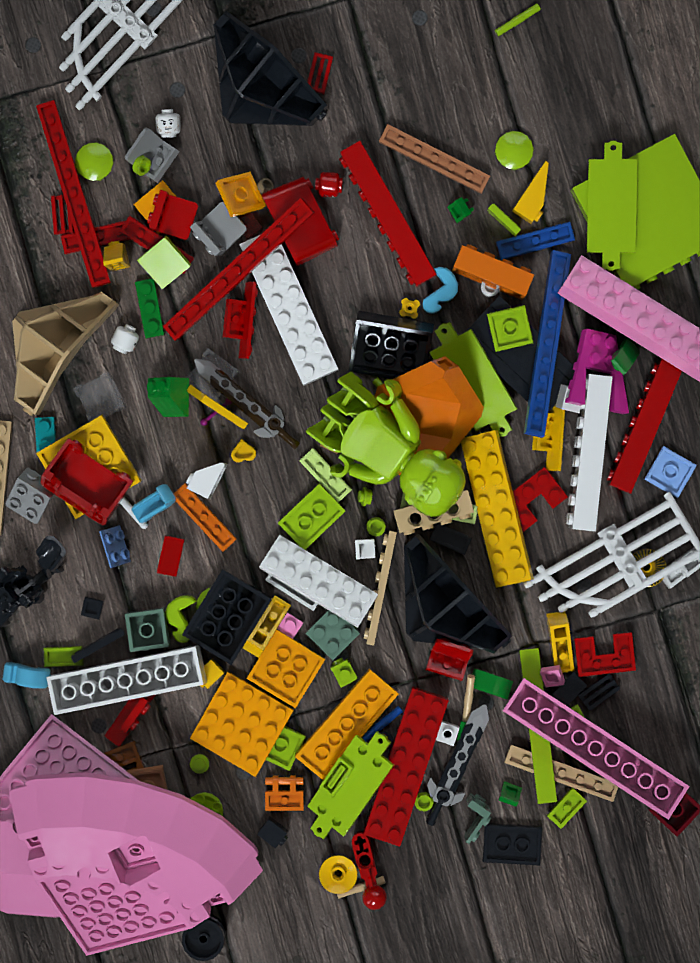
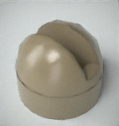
M263 178L258 182L257 189L260 191V194L274 189V185L270 179Z

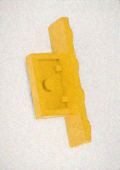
M555 406L548 413L545 436L543 438L533 436L532 450L547 451L546 469L548 471H561L565 410Z

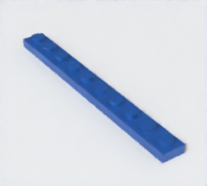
M552 250L550 254L524 434L540 438L545 436L565 298L557 293L568 277L571 254Z

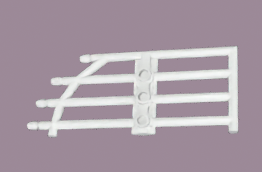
M94 0L61 36L66 41L71 37V34H74L73 51L59 66L62 71H65L75 61L78 74L66 86L65 90L68 93L72 92L81 81L88 90L82 99L77 102L75 107L78 110H81L92 98L96 102L101 99L102 96L98 91L140 46L146 49L153 43L158 36L154 31L183 0H172L149 26L140 18L156 0H146L135 13L126 6L130 0ZM98 7L101 8L107 15L81 42L82 24ZM113 20L121 28L84 67L81 53ZM127 33L135 41L93 85L87 75Z
M671 492L663 495L666 499L665 502L619 528H616L615 524L608 526L597 533L600 539L547 569L543 565L538 566L536 570L539 574L533 576V580L525 581L523 584L526 588H529L544 579L552 588L538 596L540 602L559 593L570 599L558 607L560 613L579 603L596 605L597 608L588 612L592 618L699 558L700 541ZM671 507L676 516L674 519L626 545L621 536L622 534ZM681 524L686 534L636 562L631 551ZM689 540L692 542L696 549L694 552L650 577H645L641 570L642 567ZM603 545L610 554L560 584L551 576ZM612 562L619 569L618 573L579 595L566 589ZM623 578L629 586V589L609 600L591 597Z

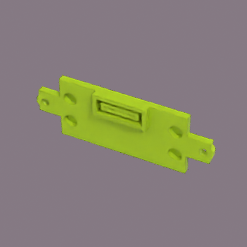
M617 141L605 143L604 159H589L587 253H603L602 268L608 271L620 269V253H636L638 159H622V143ZM611 146H616V149L611 150ZM609 262H613L614 266L610 267L608 265Z
M450 322L441 324L435 330V333L442 345L430 351L431 356L434 360L445 356L458 365L484 406L481 418L473 426L475 431L489 424L492 430H498L499 437L506 436L508 432L512 431V427L505 415L518 409L472 329L458 336ZM445 328L447 333H444L442 329ZM501 427L505 429L504 432L500 430Z
M377 731L369 743L359 735H355L319 786V790L307 806L318 815V818L310 828L317 837L325 839L332 828L344 837L394 766L391 761L383 756V753L391 743L385 734H380Z

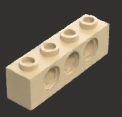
M464 490L456 502L458 505L457 512L449 513L447 511L435 519L420 513L413 505L393 510L399 533L403 532L404 535L415 533L416 528L422 527L423 530L433 528L434 523L441 522V525L451 523L452 518L459 517L462 520L471 517L470 513H474L468 490ZM413 513H418L421 516V520L417 524H413L410 521V516Z

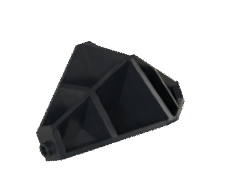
M227 11L213 24L222 115L230 123L313 126L317 120L322 121L328 114L326 112L328 110L327 104L272 43Z
M418 533L404 545L406 633L413 641L435 643L436 639L446 638L451 640V643L457 645L465 644L493 654L501 646L504 648L512 641L510 639L512 634Z

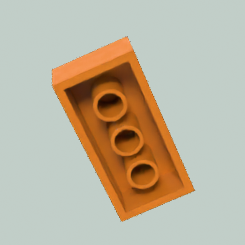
M462 245L452 272L481 284L483 282L486 286L494 289L498 285L500 286V292L520 300L525 298L534 277L530 269L523 266L517 268L509 260L503 259L500 261L495 259L494 254L484 252L483 254L478 252V248L472 245Z

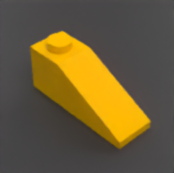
M547 161L544 162L512 211L530 224L534 220L538 222L544 213L541 209L544 205L549 165Z
M120 241L108 243L109 246L104 247V266L110 271L129 268L130 263L125 244L120 243Z
M274 596L244 644L243 649L259 658L291 605Z
M566 612L548 613L546 617L554 666L560 665L562 673L574 671L570 628Z

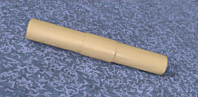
M472 674L467 676L462 717L464 722H467L471 714L475 676Z
M384 876L376 878L377 885L386 883ZM365 882L354 885L346 893L337 894L338 899L364 891L366 889Z

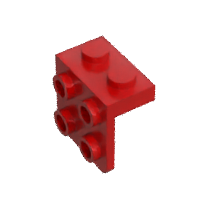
M160 190L159 194H155L153 205H155L153 213L150 212L147 223L149 228L187 240L191 232L190 227L194 223L198 210L197 203L169 195L168 192Z
M446 638L436 639L425 670L462 681L468 661L473 655L474 650L465 644L457 645L451 643V640Z

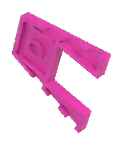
M591 329L582 330L577 349L579 355L577 362H574L573 370L575 372L573 380H570L568 389H570L569 397L565 399V403L579 406L585 405L586 369L608 373L612 376L609 412L629 413L623 374L615 370L611 362L613 353L619 350L616 335Z

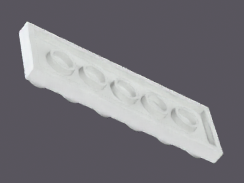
M281 535L278 536L259 566L261 570L357 628L378 596L371 589Z

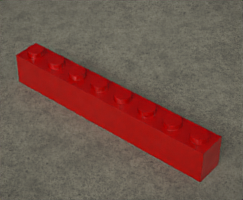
M361 141L340 152L341 158H339L341 165L344 169L348 168L351 174L348 176L352 184L358 185L360 198L363 202L367 201L370 206L367 209L372 218L376 217L379 224L377 227L382 235L386 234L389 240L386 243L391 252L395 251L398 255L396 260L400 268L406 269L408 274L405 276L410 285L414 284L415 287H418L436 277V272Z
M662 358L659 359L658 363H654L650 373L653 375L651 380H647L643 391H645L643 399H639L636 405L638 412L636 416H632L629 422L630 431L624 435L621 442L623 448L621 452H617L614 458L616 465L613 470L610 469L606 478L609 481L607 485L626 493H632L682 372Z

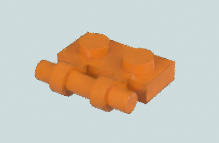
M279 775L265 777V785H273V790H265V811H304V790H296V785H304V777H296V775H290V777H279ZM279 785H290V790H279Z

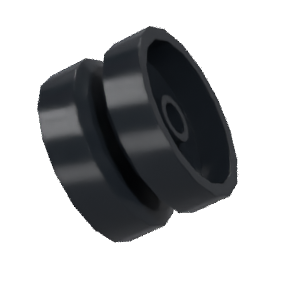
M210 914L209 918L192 929L184 930L182 934L184 951L197 961L214 959L221 952L226 938L223 922L217 916Z

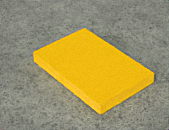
M192 385L188 387V393L240 428L245 429L248 425L243 419Z

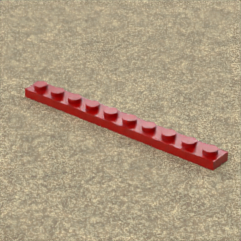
M52 100L36 105L91 286L95 288L111 283L107 267L103 263L102 250L56 102Z
M303 198L295 202L163 326L174 341L180 339L315 213Z

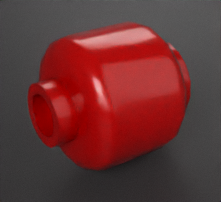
M322 172L320 177L315 179V190H319L321 197H337L339 193H342L343 178H340L339 174L335 172Z

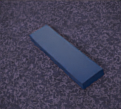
M566 222L497 241L496 246L502 261L503 259L575 241L571 223Z

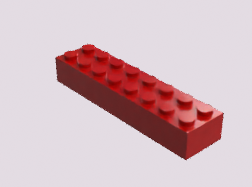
M414 686L411 687L388 756V760L394 766L377 789L363 835L399 847L401 846L449 702L447 697Z

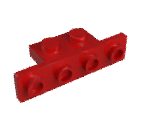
M256 282L245 283L244 301L226 299L223 337L240 339L238 356L240 359H249L252 353L251 336L254 333L253 317L256 314V307L254 305L258 294Z
M156 695L128 700L106 732L105 737L118 747L121 746L131 730L134 731L140 723L138 720L142 714L145 715L151 707L149 704Z

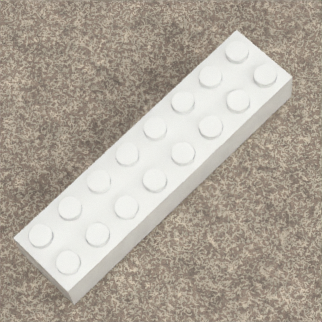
M260 235L239 244L242 251H244ZM281 244L252 273L301 382L305 386L338 371V367Z
M586 375L585 405H581V417H577L576 429H579V435L575 436L574 448H577V454L573 455L572 467H575V473L571 474L570 486H573L572 494H569L568 505H571V510L566 515V524L569 525L570 529L596 532L612 376Z
M199 645L53 674L46 677L54 715L200 686L207 683Z

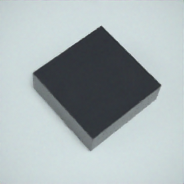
M85 597L81 616L100 620L104 601Z

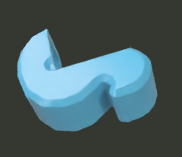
M434 268L444 286L423 300V309L429 314H435L440 311L441 305L438 303L452 300L458 292L456 277L447 268Z
M162 484L156 487L154 493L134 504L131 510L139 523H145L175 503L176 497L167 484Z
M6 662L4 664L2 680L6 683H15L23 687L47 688L46 677L50 676L51 670L49 668H34L19 663Z

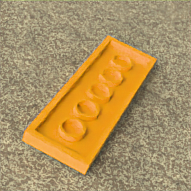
M369 668L294 756L324 780L355 735L362 737L399 693Z

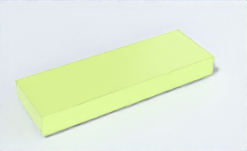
M314 448L299 460L338 503L352 490L341 477H335L330 473V465Z

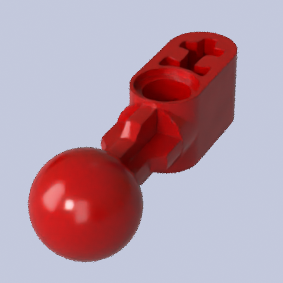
M358 831L352 838V847L360 876L365 880L366 885L362 900L367 908L378 910L385 905L387 895L385 890L377 885L376 875L378 873L370 837L363 835L364 831ZM359 836H361L362 839L366 840L363 843V848H368V850H362L361 852H358V850H361L360 842H356ZM362 855H368L371 859V862L369 864H363L360 861V857Z

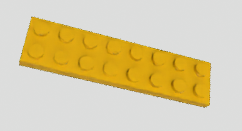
M498 430L465 437L461 442L475 503L478 506V516L495 586L497 588L533 580V573Z

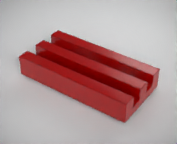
M315 52L307 83L311 86L318 57L321 58L315 86L312 88L316 93L325 95L333 56ZM325 59H327L328 64L322 84V89H320L318 87L322 75Z
M63 195L51 196L54 235L74 232L68 208L69 230L65 229L63 205L65 198ZM56 200H59L61 230H58Z

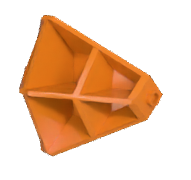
M444 356L392 379L401 385L402 395L399 399H403L420 428L419 439L421 444L415 454L423 449L441 450L446 453L448 459L481 418L484 409L460 367ZM385 383L377 387L375 398L382 393L390 397L389 392L385 388ZM378 401V403H379L380 406L385 407L386 409H388V410L392 413V415L394 416V414H393V412H392V410H391V408H390V407L392 406L391 404H389V405H384V404H382V403H380V402Z

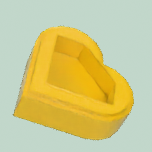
M241 439L232 451L231 457L235 462L252 461L256 457V450Z

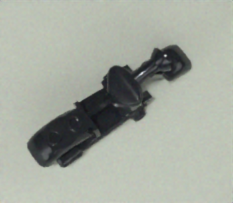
M49 535L45 537L36 550V554L39 557L40 572L34 577L26 574L27 569L24 565L11 569L4 566L0 569V628L10 624L8 619L19 606L28 608L32 604L41 603L45 597L44 589L41 585L55 573L64 571L62 561L65 558L66 550L54 536Z

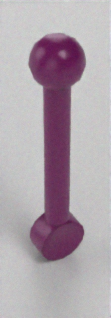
M226 398L222 406L231 405L233 402ZM214 411L207 418L201 419V425L206 426L208 424V421L212 417H214L217 414V412Z

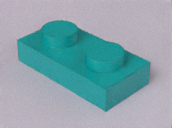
M55 417L35 418L37 452L56 442Z

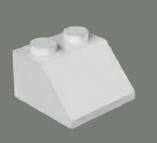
M219 463L191 473L186 482L189 484L187 489L207 499H211L228 464Z

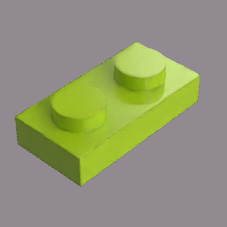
M572 787L549 811L547 817L562 829L587 800Z

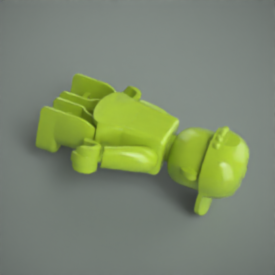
M349 372L340 377L337 382L343 388L328 397L327 402L329 404L323 406L320 410L326 416L306 430L308 435L327 449L342 453L338 458L343 461L344 466L340 463L330 466V473L339 478L349 473L352 477L376 485L386 484L401 473L399 483L402 491L405 493L407 503L413 505L420 513L430 517L441 516L446 513L461 497L466 480L461 468V461L458 459H447L446 453L441 450L423 449L415 454L421 444L419 439L420 428L403 399H399L402 395V387L397 381H384L385 388L389 392L390 397L382 393L375 398L362 385V380L354 373ZM378 401H379L380 403L384 404V405H389V404H391L392 406H391L390 408H391V410H392L394 416L392 415V413H391L388 409H386L385 407L380 406L379 403H378ZM350 415L354 420L351 422L345 416ZM354 459L359 462H362L363 464L355 463Z

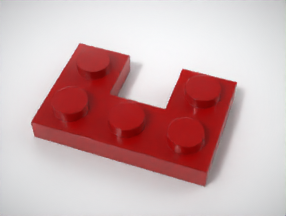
M545 467L513 490L522 532L538 521L526 505L540 494L552 509L568 498Z
M632 632L612 634L614 653L599 655L595 653L594 636L574 638L578 677L636 671Z

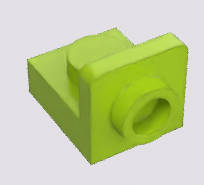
M341 657L332 662L333 666L330 669L341 688L358 679L348 658L343 660Z

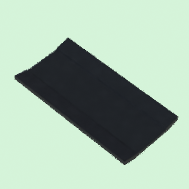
M499 296L467 331L472 329L498 375L528 402L539 332L529 324L533 339L532 344L495 352L487 314L512 308ZM558 350L548 412L556 405L561 384L569 386L575 372L573 370L574 365Z

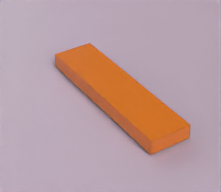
M184 483L174 493L176 502L218 548L224 552L237 538L193 491L187 489L188 485Z

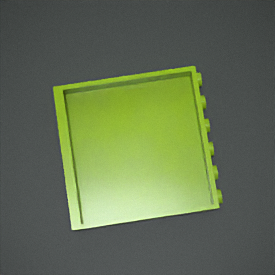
M675 134L628 158L638 159L636 253H620V269H616L613 272L616 277L636 289L641 288L639 284L644 281L648 284L658 279L656 275L661 272L665 275L675 270L674 265L680 263L682 266L692 261L691 256L695 254L698 257L700 256V180ZM587 180L573 187L571 193L588 223ZM609 262L610 267L614 266L613 262Z

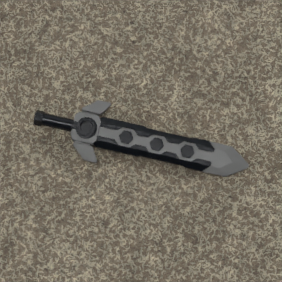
M486 704L471 712L438 785L436 786L432 778L427 783L429 794L436 802L429 818L426 820L428 825H435L443 805L449 806L451 804L452 806L462 801L465 792H455L489 721Z

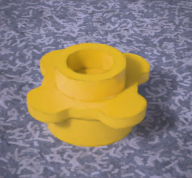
M408 298L402 299V309L399 311V314L402 317L417 318V309L420 306V302L418 300L410 301Z

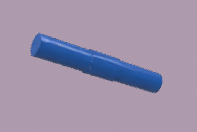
M397 706L361 738L367 742L377 731H381L399 716L403 710Z

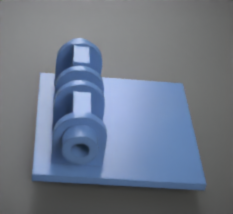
M120 525L99 531L110 568L131 562L130 552L126 547L124 533Z

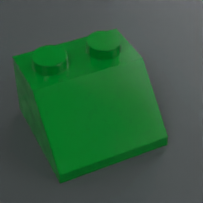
M148 378V398L163 417H189V393L187 392L189 378Z

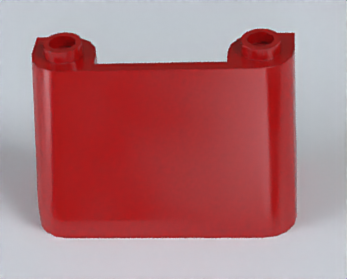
M304 176L261 194L274 221L300 198H303L315 212L285 240L296 266L337 247L336 241L339 240L335 230H330L311 192L314 188L309 178L305 180Z
M68 438L43 472L41 484L95 522L105 526L133 484L131 476L125 472L113 473L84 454L83 445L75 439L72 441Z

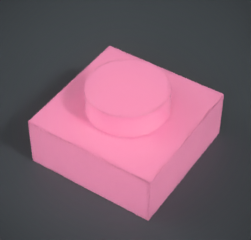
M287 612L277 629L293 639L303 622Z
M560 665L541 668L540 673L546 688L564 685L565 679Z

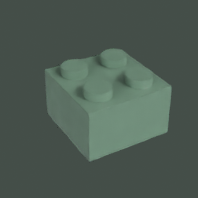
M165 607L127 612L125 614L130 652L164 648L171 645Z
M327 610L306 631V634L334 660L360 634V631L354 625Z

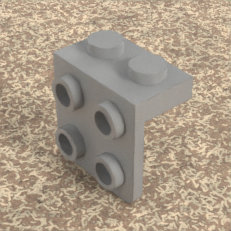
M146 127L128 150L125 160L133 165L136 158L141 155L151 160V168L145 175L158 183L179 151Z
M220 202L202 221L195 222L190 227L193 230L192 234L194 237L202 241L206 245L205 249L207 252L214 256L222 255L247 231V226L238 216L230 217L224 202Z
M27 467L17 478L5 504L8 508L37 524L49 501L55 494L42 486L41 475Z

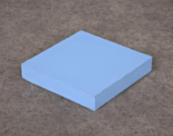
M662 446L644 480L667 493L671 492L672 496L678 498L697 465Z

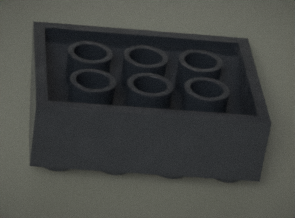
M358 311L348 372L394 379L428 363L434 323Z
M222 569L182 635L232 665L273 598Z

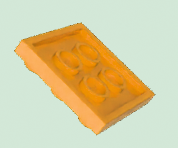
M276 629L246 679L296 709L324 663L325 658Z

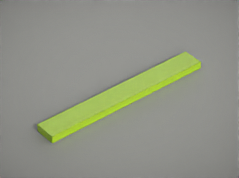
M539 648L519 650L522 678H525L544 691L540 673ZM529 729L537 803L557 802L550 742Z

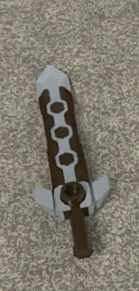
M194 360L198 374L262 427L254 430L257 436L270 438L279 435L293 449L299 446L300 443L282 429L284 417L280 408L275 405L272 414L211 361Z

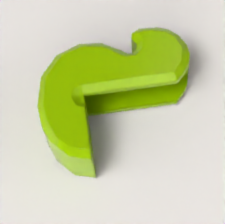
M181 595L168 604L165 611L169 624L178 629L173 632V637L181 643L189 641L188 638L182 635L189 623L181 610L197 602L194 596Z

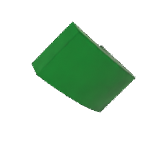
M628 337L622 341L620 349L613 353L611 359L614 369L620 371L623 375L628 372L640 353V350Z
M474 668L472 673L475 676L474 689L508 700L513 681Z

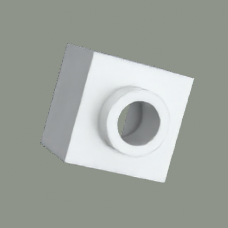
M442 720L436 740L454 746L460 727ZM450 731L451 736L445 737L444 732Z

